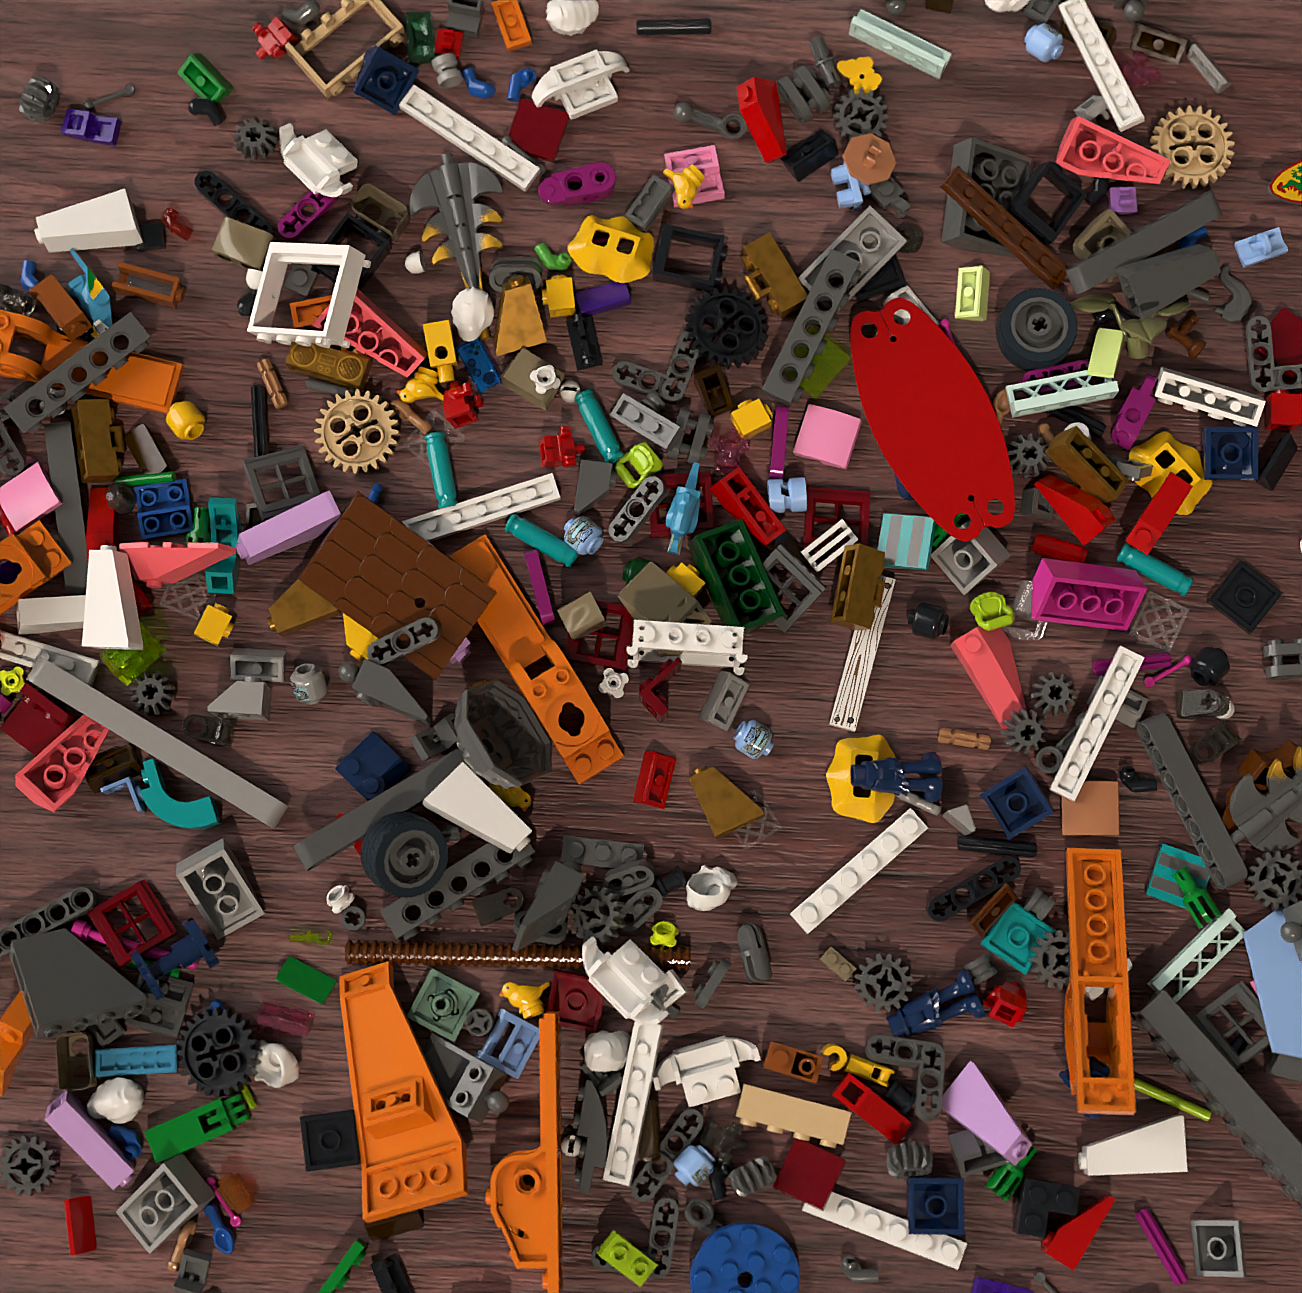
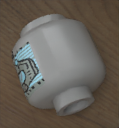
M307 663L298 666L290 677L295 699L299 702L309 705L316 704L321 701L328 691L323 670L313 664Z

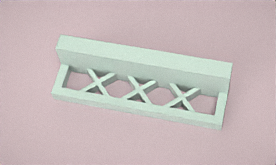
M862 9L857 17H853L850 24L849 35L940 79L952 56L951 53Z
M1088 370L1009 385L1005 389L1011 415L1014 418L1114 398L1119 392L1117 381L1112 382L1111 378L1104 377L1105 383L1092 386L1088 383L1092 376L1087 375ZM1070 380H1074L1082 385L1081 388L1067 391L1063 389L1065 383ZM1049 385L1057 390L1056 393L1042 396L1037 393L1040 387ZM1023 390L1030 394L1031 397L1015 401L1013 392Z
M1229 908L1223 909L1221 917H1215L1147 983L1153 991H1159L1171 980H1178V992L1172 999L1175 1002L1180 1000L1243 938V933L1246 931L1234 919L1237 916ZM1228 924L1238 932L1231 941L1221 940V931ZM1209 943H1216V955L1212 959H1201V951ZM1189 962H1197V974L1193 978L1182 977V969ZM1201 962H1208V963L1201 969ZM1182 981H1188V982L1182 987Z

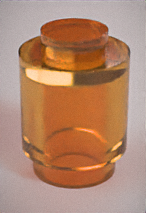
M230 1172L218 1181L220 1187L216 1191L231 1211L234 1210L237 1215L256 1202L252 1197L254 1193L239 1173L233 1175Z

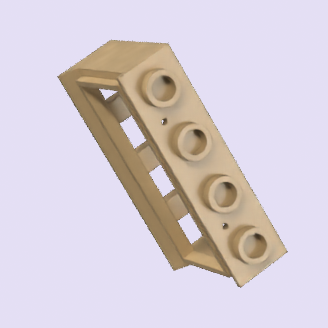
M342 0L340 2L342 8L332 16L329 12L325 13L321 17L322 24L313 32L309 28L305 29L301 34L303 40L293 47L289 42L285 45L288 56L296 62L327 99L332 95L337 96L344 90L345 84L351 79H358L364 66V54L328 84L324 83L302 57L367 3L392 30L375 45L386 51L390 47H397L404 39V27L381 0Z

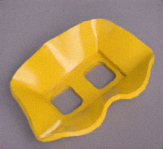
M590 215L585 218L577 235L568 244L570 256L583 271L589 274L605 275L615 282L627 283L642 279L649 274L651 269V258L654 248L652 234L640 231L624 216L600 219ZM597 230L610 235L607 245L604 247L592 243ZM621 238L634 242L630 254L617 251Z
M1165 431L1156 434L1148 441L1130 450L1129 459L1153 465L1151 476L1135 481L1137 485L1147 490L1152 498L1170 472L1177 474L1181 470H1185L1192 477L1190 484L1193 487L1176 512L1178 515L1192 513L1195 506L1212 486V480H1204V469L1198 451L1191 446L1176 441L1169 432ZM1164 450H1167L1175 459L1174 463L1166 469H1163L1155 460Z
M882 735L842 739L836 745L833 761L826 774L831 791L832 808L842 816L876 823L883 818L884 814L892 806L895 795L871 790L869 798L855 797L853 795L854 786L851 785L850 768L851 765H855L857 755L871 756L873 760L896 757L889 747L887 740Z

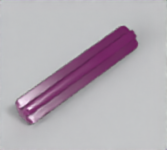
M1170 653L1140 655L1144 657V660L1138 671L1171 666ZM1112 659L1095 660L1092 663L1094 675H1105Z
M1148 1208L1139 1210L1135 1213V1217L1172 1281L1177 1286L1185 1283L1188 1280V1275Z

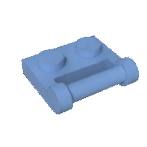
M500 1008L497 1014L499 1018L482 1050L479 1049L475 1057L519 1079L539 1041V1028ZM508 1022L516 1026L497 1059L491 1055Z

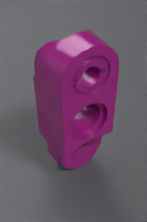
M596 162L551 174L552 177L545 178L539 185L538 194L540 200L550 206L561 204L571 206L595 202L596 200L605 199L612 194L615 187V172L610 165ZM605 177V179L602 182L596 181V179ZM572 183H579L582 186L579 190L574 191L568 188Z
M1147 374L1139 390L1135 388L1129 390L1114 419L1116 423L1111 431V439L1128 451L1136 440L1156 401L1155 398L1149 395L1158 378Z

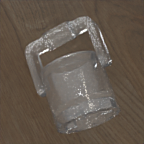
M1023 580L1020 582L1014 602L1009 606L1013 609L1016 616L1038 622L1035 633L1026 629L1010 628L1011 625L1002 627V630L1012 635L1013 638L1040 640L1043 636L1047 622L1033 620L1032 581Z

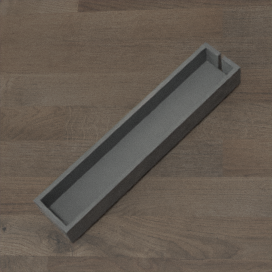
M1165 990L1153 991L1130 1012L1134 1017L1132 1019L1134 1025L1141 1032H1148L1153 1038L1150 1041L1151 1044L1160 1053L1165 1052L1171 1058L1169 1064L1177 1073L1181 1074L1183 1072L1190 1080L1187 1082L1189 1087L1197 1095L1201 1093L1208 1100L1206 1106L1216 1116L1220 1114L1227 1122L1224 1124L1226 1129L1234 1137L1239 1136L1245 1142L1243 1147L1253 1158L1258 1157L1263 1162L1262 1169L1271 1179L1276 1178L1283 1185L1280 1188L1281 1191L1291 1201L1295 1199L1301 1205L1299 1211L1302 1214V1144Z

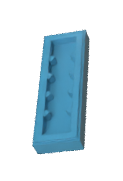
M178 1045L94 1049L95 1077L179 1072V1066H177Z

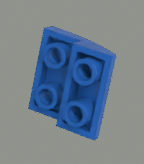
M188 478L176 480L175 482L134 487L142 539L193 530L194 518Z

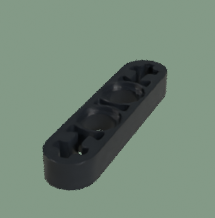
M202 171L197 174L194 181L197 191L225 217L237 220V215L240 212L248 211L251 217L245 224L254 226L256 223L259 229L266 230V232L275 237L270 223L211 171ZM204 180L210 181L216 189L215 193L209 187H204L202 182ZM222 195L232 196L231 204L228 206L219 205L218 201Z
M1009 856L1001 858L935 897L927 905L926 912L929 918L935 922L947 920L1001 888L1005 883L1013 881L1021 872L1019 861ZM1005 861L1008 865L1013 864L1015 867L1012 870L1013 875L1010 876V874L1006 873L999 878L1002 880V883L999 884L997 876L991 869L994 867L995 872L1002 870ZM981 875L991 877L993 882L989 890H983L978 886V879ZM959 888H964L969 892L970 898L965 904H961L955 899V892ZM949 895L951 903L957 909L952 911V906H949L943 910V917L940 914L934 915L932 912L935 909L934 903L937 902L939 905L946 903L948 900L945 896Z

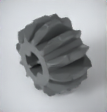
M31 78L29 84H25V89L21 92L19 110L24 116L34 122L42 123L43 121H48L50 115L54 114L57 101L60 99L58 95L59 88L46 78Z
M255 116L253 122L250 123L245 118V126L237 125L238 133L233 134V139L237 142L235 148L238 152H241L244 159L251 156L252 161L256 162L258 156L261 155L262 159L266 160V152L274 153L275 150L272 145L278 143L277 137L274 136L276 133L275 128L269 127V122L266 119L260 122L259 118ZM259 136L260 139L256 138V142L251 141V139L255 140L254 137Z
M1029 433L1027 440L1023 435H1019L1017 442L1011 441L1009 444L1012 450H1007L1009 458H1012L1009 460L1010 466H1016L1013 472L1014 475H1017L1021 470L1023 471L1024 479L1028 478L1030 472L1034 477H1038L1039 470L1045 471L1048 467L1045 462L1051 460L1045 453L1049 445H1040L1043 441L1042 437H1039L1037 441H1033L1034 436L1032 433ZM1028 452L1032 453V457L1028 460L1024 458Z
M145 671V680L137 676L135 681L139 683L138 687L130 686V690L137 693L130 697V701L137 702L135 709L138 711L144 709L145 715L150 716L152 711H154L159 716L161 715V706L166 710L170 709V706L166 703L167 700L175 701V696L168 694L175 690V686L167 685L170 681L167 675L161 678V672L155 671L153 676L150 672ZM151 688L158 691L154 693L153 699L147 696L151 693Z
M1051 671L1048 674V679L1042 674L1039 676L1040 683H1033L1032 688L1038 692L1032 693L1030 697L1031 699H1039L1034 707L1037 709L1043 705V715H1047L1050 709L1053 717L1059 715V710L1066 714L1069 712L1067 705L1073 706L1075 704V701L1069 696L1076 695L1077 691L1068 689L1073 684V681L1069 680L1064 683V673H1061L1056 679L1054 671ZM1050 688H1052V691L1056 689L1059 693L1053 699L1048 695L1051 692Z
M1020 708L1018 714L1014 711L1010 712L1012 720L1004 719L1003 723L1008 728L1001 730V734L1007 736L1004 743L1008 746L1012 745V750L1015 752L1022 750L1023 753L1029 754L1030 747L1034 750H1039L1037 742L1046 741L1041 736V733L1048 731L1047 727L1041 726L1045 719L1041 716L1037 717V711L1032 709L1027 712L1025 708ZM1025 726L1028 727V731H1025L1023 735H1021L1020 733L1021 731L1025 730Z
M904 1141L902 1144H895L887 1150V1169H889V1175L895 1179L907 1181L908 1178L925 1177L926 1174L932 1172V1152L930 1151V1146L925 1145L924 1142Z
M765 1156L759 1157L731 1171L729 1175L733 1189L741 1197L774 1182L777 1178L773 1164Z

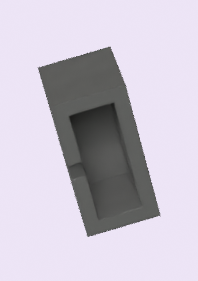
M969 1130L948 1135L951 1153L961 1178L1011 1163Z

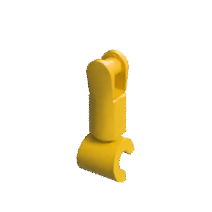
M830 1043L822 1048L821 1053L824 1055L838 1054L837 1060L830 1062L829 1070L837 1071L845 1067V1072L886 1087L890 1086L888 1081L891 1073L894 1074V1070L853 1054L847 1056L844 1049L838 1044ZM874 1067L881 1069L878 1079L871 1077Z

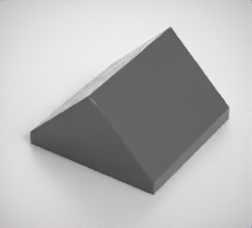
M1234 1217L1191 1220L1196 1276L1247 1277L1241 1220Z

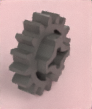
M860 88L857 95H855L853 90H850L849 98L844 95L841 96L840 101L843 105L836 104L834 109L839 113L833 114L832 120L838 121L834 129L842 130L840 134L841 139L848 136L849 143L852 137L869 133L879 138L881 137L879 130H886L887 125L883 122L889 119V115L883 114L887 109V105L880 106L879 104L882 99L881 96L874 99L872 97L873 91L871 90L868 95H865L863 88ZM862 102H866V103L870 104L871 106H867V105L863 104ZM850 105L851 114L844 118V111ZM857 113L860 116H866L864 122L861 119H856ZM877 117V124L874 129H871L870 121ZM853 128L859 131V133L853 132L850 129Z
M1275 851L1272 857L1267 852L1263 854V860L1259 857L1254 859L1256 867H1248L1247 870L1252 873V876L1247 877L1245 880L1251 882L1252 886L1247 888V892H1255L1252 900L1257 901L1261 899V907L1265 908L1271 904L1272 910H1278L1280 904L1285 909L1289 907L1288 901L1292 904L1298 902L1295 895H1302V889H1300V885H1302V879H1300L1302 870H1297L1296 868L1299 864L1298 860L1290 862V854H1285L1281 858L1280 851ZM1279 864L1285 866L1289 871L1281 869ZM1263 869L1264 875L1261 881H1259L1260 872ZM1275 877L1280 878V882L1272 884L1271 879ZM1292 881V888L1289 892L1287 888ZM1263 890L1271 892L1273 898L1266 895Z
M594 886L593 889L586 888V896L579 894L577 896L580 901L579 904L572 905L576 909V913L571 914L570 918L575 919L576 922L571 927L578 930L576 937L583 938L584 943L593 936L598 946H602V943L609 944L611 943L610 936H619L616 929L624 927L620 922V918L626 917V914L621 913L620 909L625 905L622 902H617L620 895L612 893L613 889Z
M1055 930L1054 937L1051 932L1044 933L1046 940L1037 938L1038 948H1030L1035 953L1034 957L1028 958V961L1035 963V966L1030 971L1039 973L1036 978L1038 982L1046 980L1045 987L1051 988L1054 984L1055 989L1062 990L1063 983L1068 988L1070 980L1069 932H1066L1063 936L1061 930ZM1059 941L1065 943V945L1057 949L1052 943ZM1056 955L1062 956L1060 958L1061 965L1055 964L1057 962ZM1060 971L1065 977L1054 978L1052 975Z
M880 953L876 954V961L874 962L870 957H867L866 962L868 965L866 967L861 964L858 966L862 971L861 975H854V978L859 980V984L853 986V988L861 990V994L857 997L858 1000L865 998L867 1000L865 1003L866 1008L874 1004L875 1012H879L881 1006H884L886 1012H890V1005L892 1004L896 1009H899L900 1003L898 1001L900 999L903 1001L908 1000L907 996L904 995L905 991H912V988L907 986V982L913 980V978L905 976V972L909 969L908 966L901 968L899 966L901 963L900 958L894 962L891 961V954H887L885 960L882 959ZM881 965L880 971L877 974H867L874 966ZM892 968L899 974L901 982L894 979L891 974ZM883 975H885L886 981L890 982L889 987H884L883 991H881L880 985L876 984V980L882 979ZM865 984L870 985L874 990V998L867 992ZM891 991L898 992L893 999L885 1001L886 994Z
M26 1135L22 1136L21 1143L18 1139L11 1140L13 1147H3L6 1156H0V1162H3L0 1172L4 1173V1176L0 1178V1182H9L6 1190L10 1191L17 1188L16 1195L18 1196L22 1195L26 1190L27 1196L34 1195V1188L38 1193L44 1191L43 1184L52 1185L53 1182L49 1176L58 1174V1171L52 1169V1167L59 1163V1160L52 1159L51 1157L56 1152L55 1149H46L49 1144L48 1141H43L39 1144V1136H34L30 1142L29 1136ZM35 1149L42 1154L43 1159L35 1154ZM18 1151L17 1159L14 1163H11L13 1156ZM26 1162L38 1164V1166H33L30 1169L18 1168L19 1165H23ZM41 1169H44L43 1175L36 1181L37 1174ZM12 1173H15L16 1175H18V1176L21 1178V1182H19V1181L13 1176Z

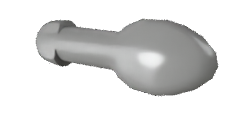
M909 792L907 796L903 794L895 795L900 800L931 814L939 815L941 812L940 806L933 802H928L914 793Z

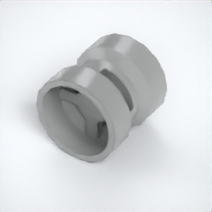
M443 54L432 60L433 69L438 73L437 81L440 88L455 87L463 81L462 73L457 69L458 61L455 54Z

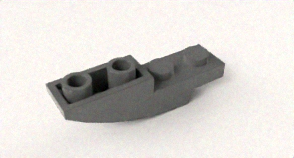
M586 1080V1085H580L578 1101H582L583 1104L581 1113H575L573 1128L578 1129L577 1135L588 1137L587 1142L582 1141L579 1158H584L583 1168L577 1169L574 1185L579 1186V1193L590 1194L594 1167L605 1168L607 1127L599 1093L593 1081Z

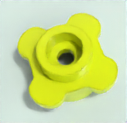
M15 667L11 671H0L2 684L0 691L3 695L9 696L11 693L20 692V689L25 684L24 670L22 668ZM11 679L15 680L13 684L10 683Z
M662 921L652 927L653 936L650 937L652 944L668 947L676 945L675 936L678 935L679 931L672 923Z

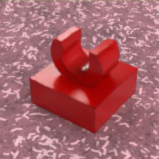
M438 28L434 56L438 57L443 54L453 53L456 55L457 60H460L464 39L463 32Z

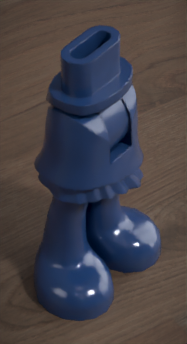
M936 752L925 753L919 761H899L896 758L889 757L870 762L863 761L861 765H851L850 768L851 785L861 786L864 790L869 789L875 792L892 793L897 796L900 794L907 796L909 790L921 791L926 801L937 802L943 788L941 777L906 778L904 775L905 773H920L929 776L940 774L942 764Z
M967 970L960 971L957 974L955 983L940 991H937L935 987L930 993L927 991L922 996L907 1003L901 1009H896V1014L886 1017L893 1036L898 1037L905 1033L909 1036L910 1032L915 1034L936 1030V1027H941L942 1022L965 1013H970L978 1019L986 1017L976 993L954 1004L939 1008L940 1004L950 999L975 992Z

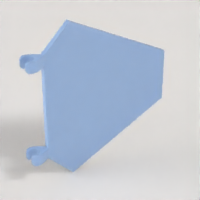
M1280 906L1278 910L1273 911L1243 933L1271 1051L1272 1053L1302 1058V961H1299L1294 944L1286 942L1281 937L1280 930L1282 925L1286 923L1282 912L1283 908Z

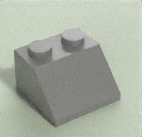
M971 520L963 524L959 529L968 528ZM987 527L981 530L978 537L966 542L950 536L931 554L933 560L963 595L967 594L1011 556Z
M245 677V681H236L209 704L207 711L216 718L270 721L272 689L265 682L261 681V678Z

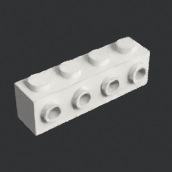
M1164 367L1160 369L1153 390L1154 395L1158 397L1157 400L1169 405H1172L1173 402L1183 404L1182 408L1192 412H1198V409L1208 412V416L1223 420L1224 417L1234 420V424L1242 427H1248L1249 424L1257 427L1266 402L1261 396Z

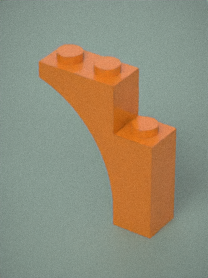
M21 990L0 1018L1 1097L7 1091L19 1059L34 1033Z

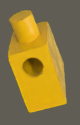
M449 320L423 324L430 366L432 370L437 369L439 383L455 381L453 366H458ZM443 350L446 351L447 357L439 359L438 353Z

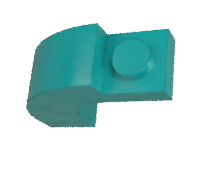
M210 497L208 508L211 543H221L236 548L235 545L238 543V537L241 533V517L237 509V499ZM237 550L236 554L206 568L208 593L234 594L240 566V556Z
M150 759L143 762L145 769L141 770L142 778L145 785H150V788L140 792L146 805L156 816L176 827L189 830L206 829L222 824L214 798L208 796L192 802L176 801L166 789L158 761Z

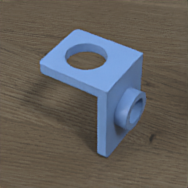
M127 777L100 788L101 792L107 795L128 786L137 811L141 814L146 813L140 792L143 789L140 785L136 786L134 779Z

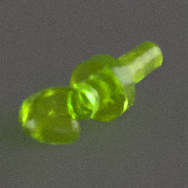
M325 930L328 934V940L321 942L318 939V934H311V931H307V934L289 935V942L307 941V944H311V941H316L319 945H327L331 941L332 936L328 930Z

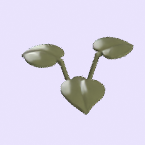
M1091 293L1081 296L1070 303L1074 309L1084 312H1101L1108 308L1113 310L1119 327L1124 332L1123 341L1127 342L1128 357L1133 359L1149 356V344L1153 342L1159 333L1166 329L1167 322L1163 319L1155 318L1158 314L1161 316H1172L1183 312L1191 306L1190 302L1177 299L1148 318L1131 319L1123 322L1118 308L1114 304L1116 297L1112 295Z

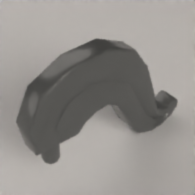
M1227 265L1221 270L1219 281L1232 294V300L1224 306V310L1217 308L1215 312L1221 314V319L1234 323L1239 322L1248 313L1252 301L1251 294L1245 285L1229 275L1228 271L1231 269V266Z

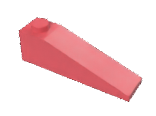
M1077 116L1071 120L1060 143L1055 163L1080 176L1159 185L1171 160Z
M149 542L119 544L120 552L128 554L130 571L135 580L145 582L146 587L162 588V584L176 583L236 554L237 549L221 543H187V545L163 542V546L150 545Z
M978 626L953 641L950 647L1002 729H1007L1008 726L1003 723V720H1012L1010 712L1014 711L1018 714L1020 708L1027 710L1010 640L1002 628L988 631Z
M83 714L16 774L15 786L34 804L56 812L75 794L110 730Z

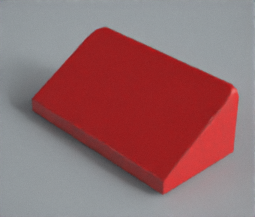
M656 751L644 752L633 798L634 803L665 809L676 763L675 757Z
M86 1195L65 1199L64 1207L71 1256L95 1251L97 1243L91 1196Z

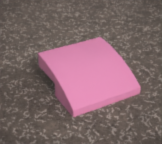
M715 145L664 154L666 169L680 173L683 172L684 168H688L692 164L704 175L705 180L702 182V186L697 188L698 193L692 204L725 199ZM668 177L669 183L674 186L673 181ZM675 191L672 195L674 208L679 207Z
M808 404L793 453L799 457L818 460L824 465L847 469L862 420L842 412Z
M39 462L0 487V505L14 530L18 533L63 504L53 489L50 478Z

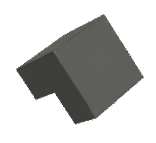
M449 0L446 29L463 32L466 37L478 39L485 11L483 0Z

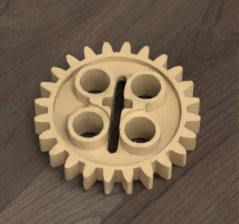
M1188 105L1184 113L1178 107L1175 115L1172 112H1168L1166 119H1160L1159 127L1155 126L1152 133L1156 136L1151 137L1149 142L1153 146L1149 150L1171 160L1163 179L1165 180L1170 176L1173 177L1172 185H1175L1179 180L1183 189L1187 183H1191L1192 189H1195L1198 182L1204 188L1207 186L1208 180L1215 183L1218 179L1217 175L1222 177L1225 173L1224 168L1230 166L1231 162L1228 159L1233 157L1234 152L1229 149H1232L1235 142L1227 140L1231 137L1232 132H1224L1228 125L1227 123L1219 125L1220 115L1215 118L1210 117L1212 110L1209 109L1206 114H1202L1201 106L1198 107L1196 112H1193L1191 106ZM1198 131L1206 132L1209 138L1201 137ZM1172 133H1180L1183 139H1176ZM1205 155L1209 157L1211 162L1205 163L1200 156ZM1174 157L1183 158L1185 164L1177 163Z
M356 389L354 396L346 390L344 399L336 394L337 402L335 404L329 400L327 401L330 407L328 411L320 409L324 419L318 418L315 420L321 425V428L314 429L316 434L321 435L320 438L315 440V443L324 445L320 448L319 453H329L325 461L330 463L335 460L333 467L338 469L343 465V472L346 474L350 468L353 469L355 475L359 474L360 468L366 474H369V466L371 465L376 470H379L377 462L382 461L387 464L388 462L384 456L386 454L394 456L390 446L399 445L393 439L394 436L400 435L398 430L393 429V427L399 425L398 420H391L396 413L394 410L386 411L389 404L387 401L380 404L381 397L379 395L371 399V392L368 390L364 397H362L359 389ZM360 409H368V417L362 421L357 420V412ZM374 420H377V421H378V423H377L376 425H372V426L367 427V426L370 425ZM339 421H344L346 424L344 431L334 433V425ZM355 427L361 430V436L358 438L353 435ZM374 431H379L381 433L380 440L377 443H370L369 435ZM347 438L341 444H337L338 440ZM357 444V453L353 456H347V446Z

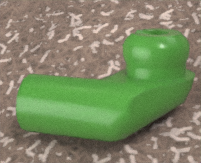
M545 242L535 247L536 253L546 268L564 271L569 268L571 263L569 254H552Z

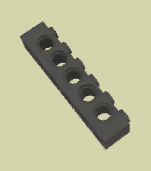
M833 249L830 250L762 388L763 395L791 407L793 401L799 402L804 391L801 385L805 378L810 379L816 365L813 364L816 354L822 355L827 344L824 338L828 331L833 332L839 320L835 316L839 308H845L850 298L847 291L850 285L855 286L860 278L862 271L858 270L859 261ZM838 277L843 281V285L839 288H833L829 284L830 279ZM824 300L832 305V308L825 312L817 307L818 303ZM810 324H817L821 330L816 335H810L807 333L806 327ZM799 347H804L809 351V354L805 358H798L795 356L794 351ZM788 370H792L798 375L797 379L793 382L785 381L782 376Z
M129 312L3 409L24 434L28 431L33 434L44 426L42 420L47 416L51 415L54 418L64 411V403L70 399L75 402L87 393L84 390L85 387L91 383L96 386L108 377L105 374L106 371L112 367L118 370L129 361L126 358L127 355L133 351L139 354L148 347L149 343L147 340L151 337L135 316ZM123 335L128 338L129 346L127 349L118 350L114 347L113 341L117 336ZM98 351L105 352L108 356V362L104 366H96L93 363L92 357ZM77 367H82L87 372V378L80 383L75 382L71 376L72 371ZM56 383H61L66 388L65 395L59 399L54 398L50 393L52 385ZM35 399L41 400L45 405L44 411L39 415L33 414L29 409L31 401Z
M487 843L447 868L441 879L431 890L416 897H401L382 909L380 913L396 939L404 938L407 941L419 933L417 928L425 923L431 926L442 919L440 914L447 909L453 912L465 904L463 899L473 894L475 898L488 890L486 885L493 880L499 883L511 875L509 870L518 865L521 869L534 861L532 856L536 852L531 844L528 843L520 852L515 849L512 860L508 863H502L498 858L499 852L502 849ZM478 864H489L490 872L486 877H478L476 875ZM458 877H464L467 880V887L462 892H456L453 889V882ZM436 891L442 892L444 895V901L440 906H432L430 903V896ZM412 906H418L421 910V916L416 921H410L407 917V911Z

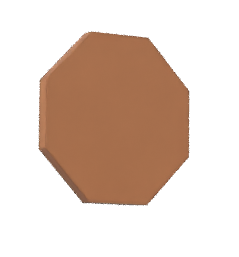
M872 133L852 137L842 155L849 175L866 185L887 181L896 165L889 143Z

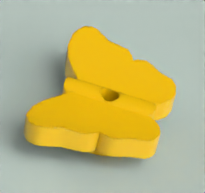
M859 57L856 60L850 59L837 63L838 71L850 79L849 83L853 86L855 95L859 93L860 88H863L864 94L868 95L871 90H876L882 82L881 76L874 73L872 68L873 60L870 57Z

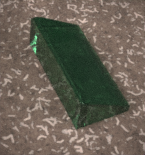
M405 12L404 29L408 63L414 67L431 63L435 58L431 12Z

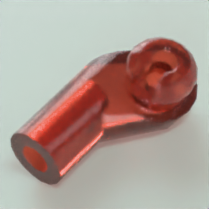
M170 207L166 208L165 213L161 215V221L170 232L188 241L193 230L176 220L179 215L176 210Z

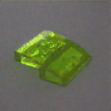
M813 325L806 330L810 335H816L820 332ZM826 336L824 340L827 341L822 355L816 354L812 362L816 366L810 379L805 378L801 385L815 399L819 398L831 381L839 375L852 359ZM799 347L794 351V354L798 358H805L808 356L809 351L804 347ZM792 370L785 372L793 381L798 377L797 373Z

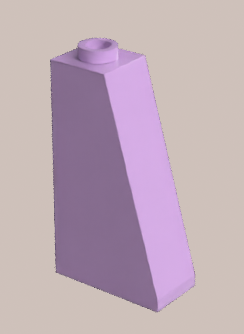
M330 490L240 533L238 543L235 545L240 558H245L248 565L329 533L341 515Z
M970 1061L943 1094L941 1108L1016 1166L1019 1160L1026 1156L1032 1143L987 1076Z
M71 1090L64 1091L47 1106L45 1121L113 1190L118 1185L121 1187L125 1186L133 1178L134 1163L132 1160L125 1157L124 1151L112 1137H109V1134L98 1121L90 1116L88 1110Z

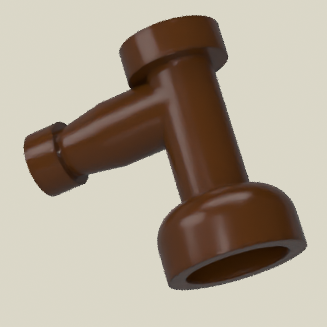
M1190 314L1187 321L1181 327L1175 324L1166 337L1170 340L1172 338L1189 349L1188 356L1195 360L1207 343L1202 339L1194 341L1187 336L1192 327L1199 321L1195 315Z

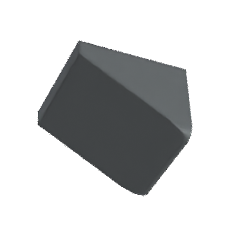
M1037 488L1023 490L1021 515L1053 519V507Z

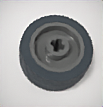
M1034 288L1020 292L1005 305L998 319L996 337L999 349L1011 364L1023 370L1032 371L1055 366L1067 356L1074 345L1078 327L1077 317L1071 304L1055 291L1045 288Z
M398 811L384 815L371 825L363 838L360 852L363 869L375 885L389 894L405 898L420 896L431 890L446 870L448 846L444 836L433 823L417 814Z

